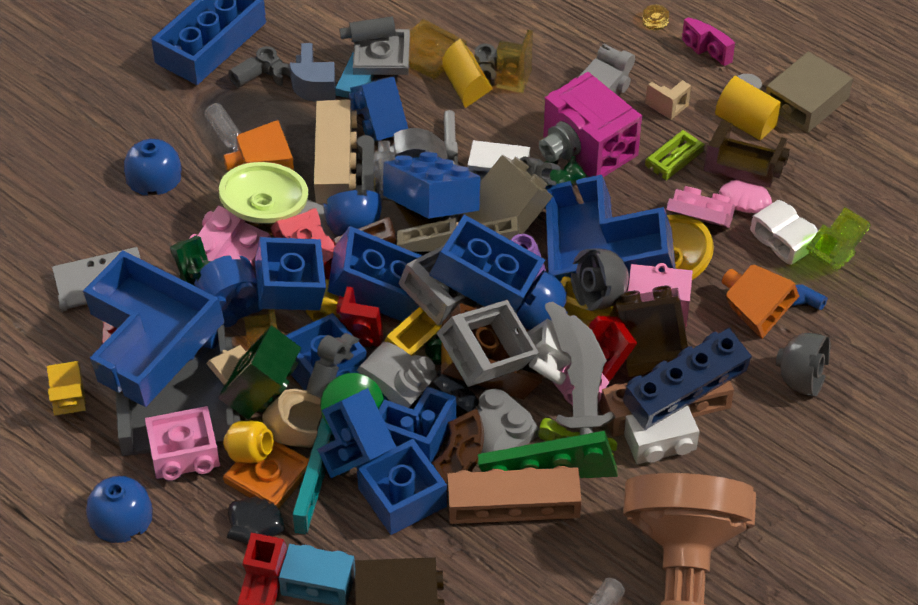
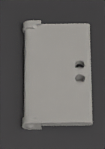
M137 247L123 250L140 259ZM121 251L52 266L59 293V308L62 312L68 311L67 309L87 304L83 290Z

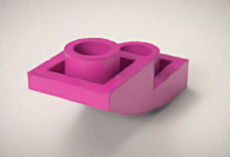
M690 17L684 19L682 40L688 47H691L698 55L708 51L711 57L718 60L723 66L733 62L735 42L731 38L702 21Z

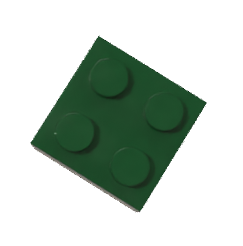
M271 325L239 358L218 398L248 420L257 411L263 413L271 403L272 396L274 394L280 396L288 386L289 381L286 377H289L298 366L299 361L296 358L301 347Z

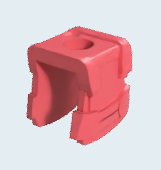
M316 208L285 220H278L271 226L274 238L321 239L323 263L333 258L335 245L321 228L320 217Z

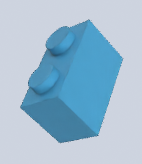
M289 544L279 575L281 595L330 605H347L355 578V558L342 551L331 552L316 549L310 545L299 546Z

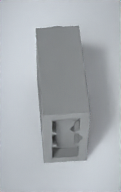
M444 245L407 263L398 283L438 326L442 324V321L459 303L471 307L479 304L463 294L452 298L434 278L429 276Z
M508 300L452 316L437 332L468 387L523 369L539 353ZM489 324L510 357L492 364L471 331Z

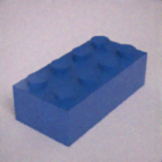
M195 0L151 39L155 63L198 85L266 23L264 0Z

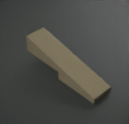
M517 216L481 223L509 240L515 235L521 234ZM456 218L398 230L397 245L412 252L433 251L446 244L457 226Z

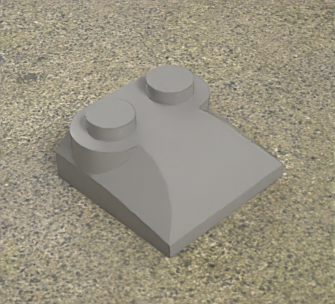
M383 342L357 369L359 373L374 380L382 393L390 401L407 408L411 406L436 377L435 365L431 359L420 355L411 356L403 349L389 342Z
M490 389L482 393L479 398V404L476 406L484 426V444L481 453L524 446L538 437L539 428L531 414L506 392L499 389Z

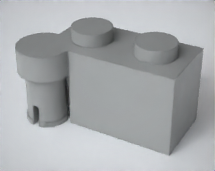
M604 43L599 48L596 58L580 76L589 72L616 95H619L621 92L624 93L630 85L629 72L634 65L635 55L625 50L622 52Z

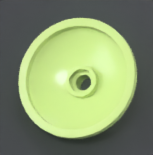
M253 162L237 166L223 176L219 185V198L223 206L230 213L242 220L257 224H274L278 220H285L296 216L304 209L308 200V187L304 179L288 167L269 162Z

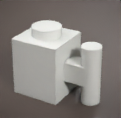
M546 319L527 332L539 352L530 361L529 367L557 385H561L565 381L566 375L559 370L571 363V357L568 353L561 350L551 320Z

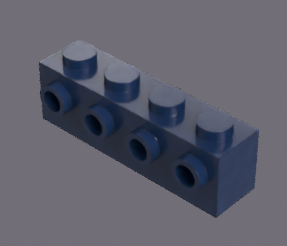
M730 328L721 333L713 332L703 340L702 344L695 348L689 346L682 350L674 360L670 362L663 361L656 365L652 372L642 377L639 375L630 380L626 385L623 403L643 429L647 430L746 372L752 356Z

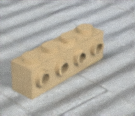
M351 100L316 101L314 190L316 203L327 204V199L337 193L356 190V174H351V170H357L356 152L352 153V149H357V132H352V128H357V111H351Z

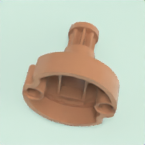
M687 473L646 474L632 477L625 482L623 516H626L628 521L663 547L662 569L666 571L665 599L660 605H706L704 604L705 574L710 572L711 551L755 526L756 492L753 491L754 487L733 479Z

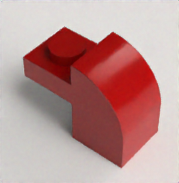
M251 532L242 563L246 575L237 605L275 604L280 587L279 575L287 553L284 539Z

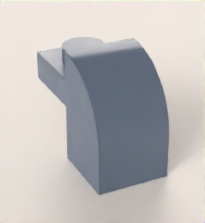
M301 43V55H296V63H290L291 83L294 92L299 97L313 102L335 100L336 80L334 62H314L313 44Z

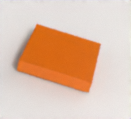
M274 441L273 449L265 460L260 463L235 462L225 473L223 480L225 484L249 498L258 497L259 499H265L269 503L275 504L279 509L303 481L309 459Z

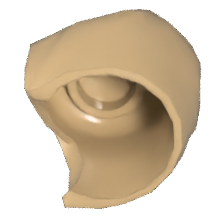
M284 390L262 414L263 423L272 432L274 441L289 446L312 448L322 415L320 408L321 398L308 393L306 390Z

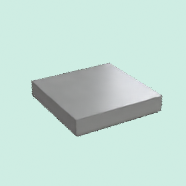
M395 29L396 36L354 42L353 75H409L410 29Z

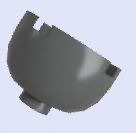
M601 248L582 250L575 257L573 264L578 265L576 273H571V284L577 302L581 306L586 304L588 307L586 310L589 311L615 306L616 300L622 298L621 294L626 292L629 283V273L623 260L616 253Z
M802 333L791 338L786 344L785 349H779L776 366L781 367V376L790 389L805 395H818L826 375H822L824 365H829L831 344L829 337L817 333Z

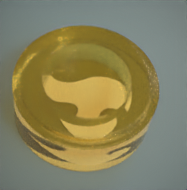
M661 5L647 6L643 10L642 23L651 30L664 29L669 23V11Z

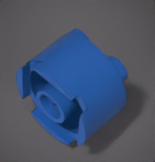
M230 255L217 258L201 269V277L198 281L195 279V287L219 298L225 321L222 324L224 327H231L237 323L238 319L262 310L259 309L256 273L249 259L244 256H239L240 259H232Z

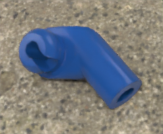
M796 285L799 298L792 306L809 304L818 310H822L825 307L828 299L826 296L805 285Z

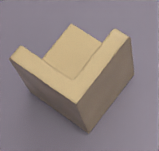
M682 80L670 90L666 86L660 87L650 82L647 85L645 104L672 120L689 106L691 85Z

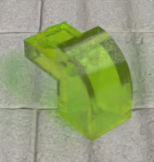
M844 207L830 228L824 224L821 226L806 249L815 258L832 269L838 270L855 255V247L868 231L871 224L858 214Z

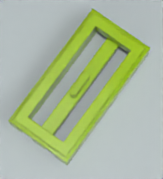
M682 130L646 158L645 166L649 169L653 167L654 173L657 175L662 173V178L667 181L704 151L705 144ZM686 140L687 142L679 148L678 146ZM671 152L670 156H668L661 163L659 162L662 158H664L667 154Z

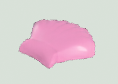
M737 179L726 183L719 190V194L730 197L729 203L734 204L735 210L741 212L757 213L772 204L767 189L761 185Z

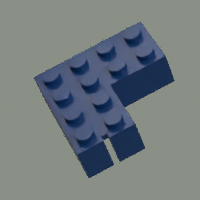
M603 175L576 180L584 202L582 204H579L571 181L559 183L555 186H546L545 189L553 196L546 205L548 270L559 281L564 276L571 278V273H576L578 264H573L575 257L580 251L590 248L607 249L616 253L623 260L629 273V278L631 264L656 267L657 264L664 263L668 268L675 269L672 229L664 207L612 217L611 197ZM662 267L658 269L659 272L665 271V269Z
M123 250L83 290L90 314L117 328L90 357L97 382L118 393L123 391L125 397L144 407L150 404L225 322L219 298Z

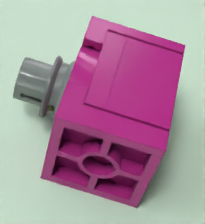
M586 72L545 97L544 139L539 141V149L543 157L549 162H555L560 158L569 160L572 156H576V162L582 166L583 171L588 176L603 175L605 177L638 156L642 115L635 109H632L629 104L591 73Z

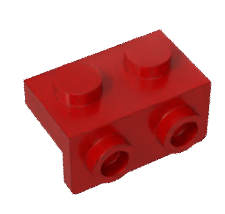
M347 286L344 297L339 296L336 313L340 315V322L354 337L359 339L358 342L363 347H379L384 337L379 307L356 304L354 289Z
M597 316L590 322L589 328L593 331L607 360L603 366L602 373L610 382L637 345V342L619 317Z

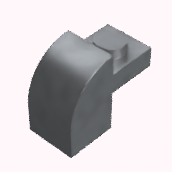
M409 128L394 133L395 144L379 153L381 175H383L384 162L393 161L396 156H411L414 158L420 157V154L423 152L437 153L438 157L447 159L445 142L432 132L420 128Z

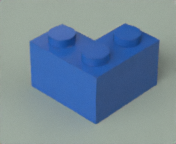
M394 77L382 78L350 87L351 94H348V98L351 100V108L357 111V115H364L365 120L362 121V127L365 135L372 137L374 141L393 137L394 133L408 129Z
M426 387L414 410L384 400L379 408V412L396 447L414 439L432 463L450 432L448 422L456 419V397Z
M368 388L322 410L336 440L317 450L331 478L396 447Z

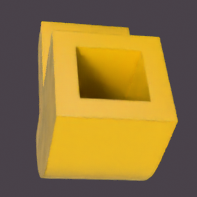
M79 361L46 366L50 386L48 394L53 406L54 416L86 411Z

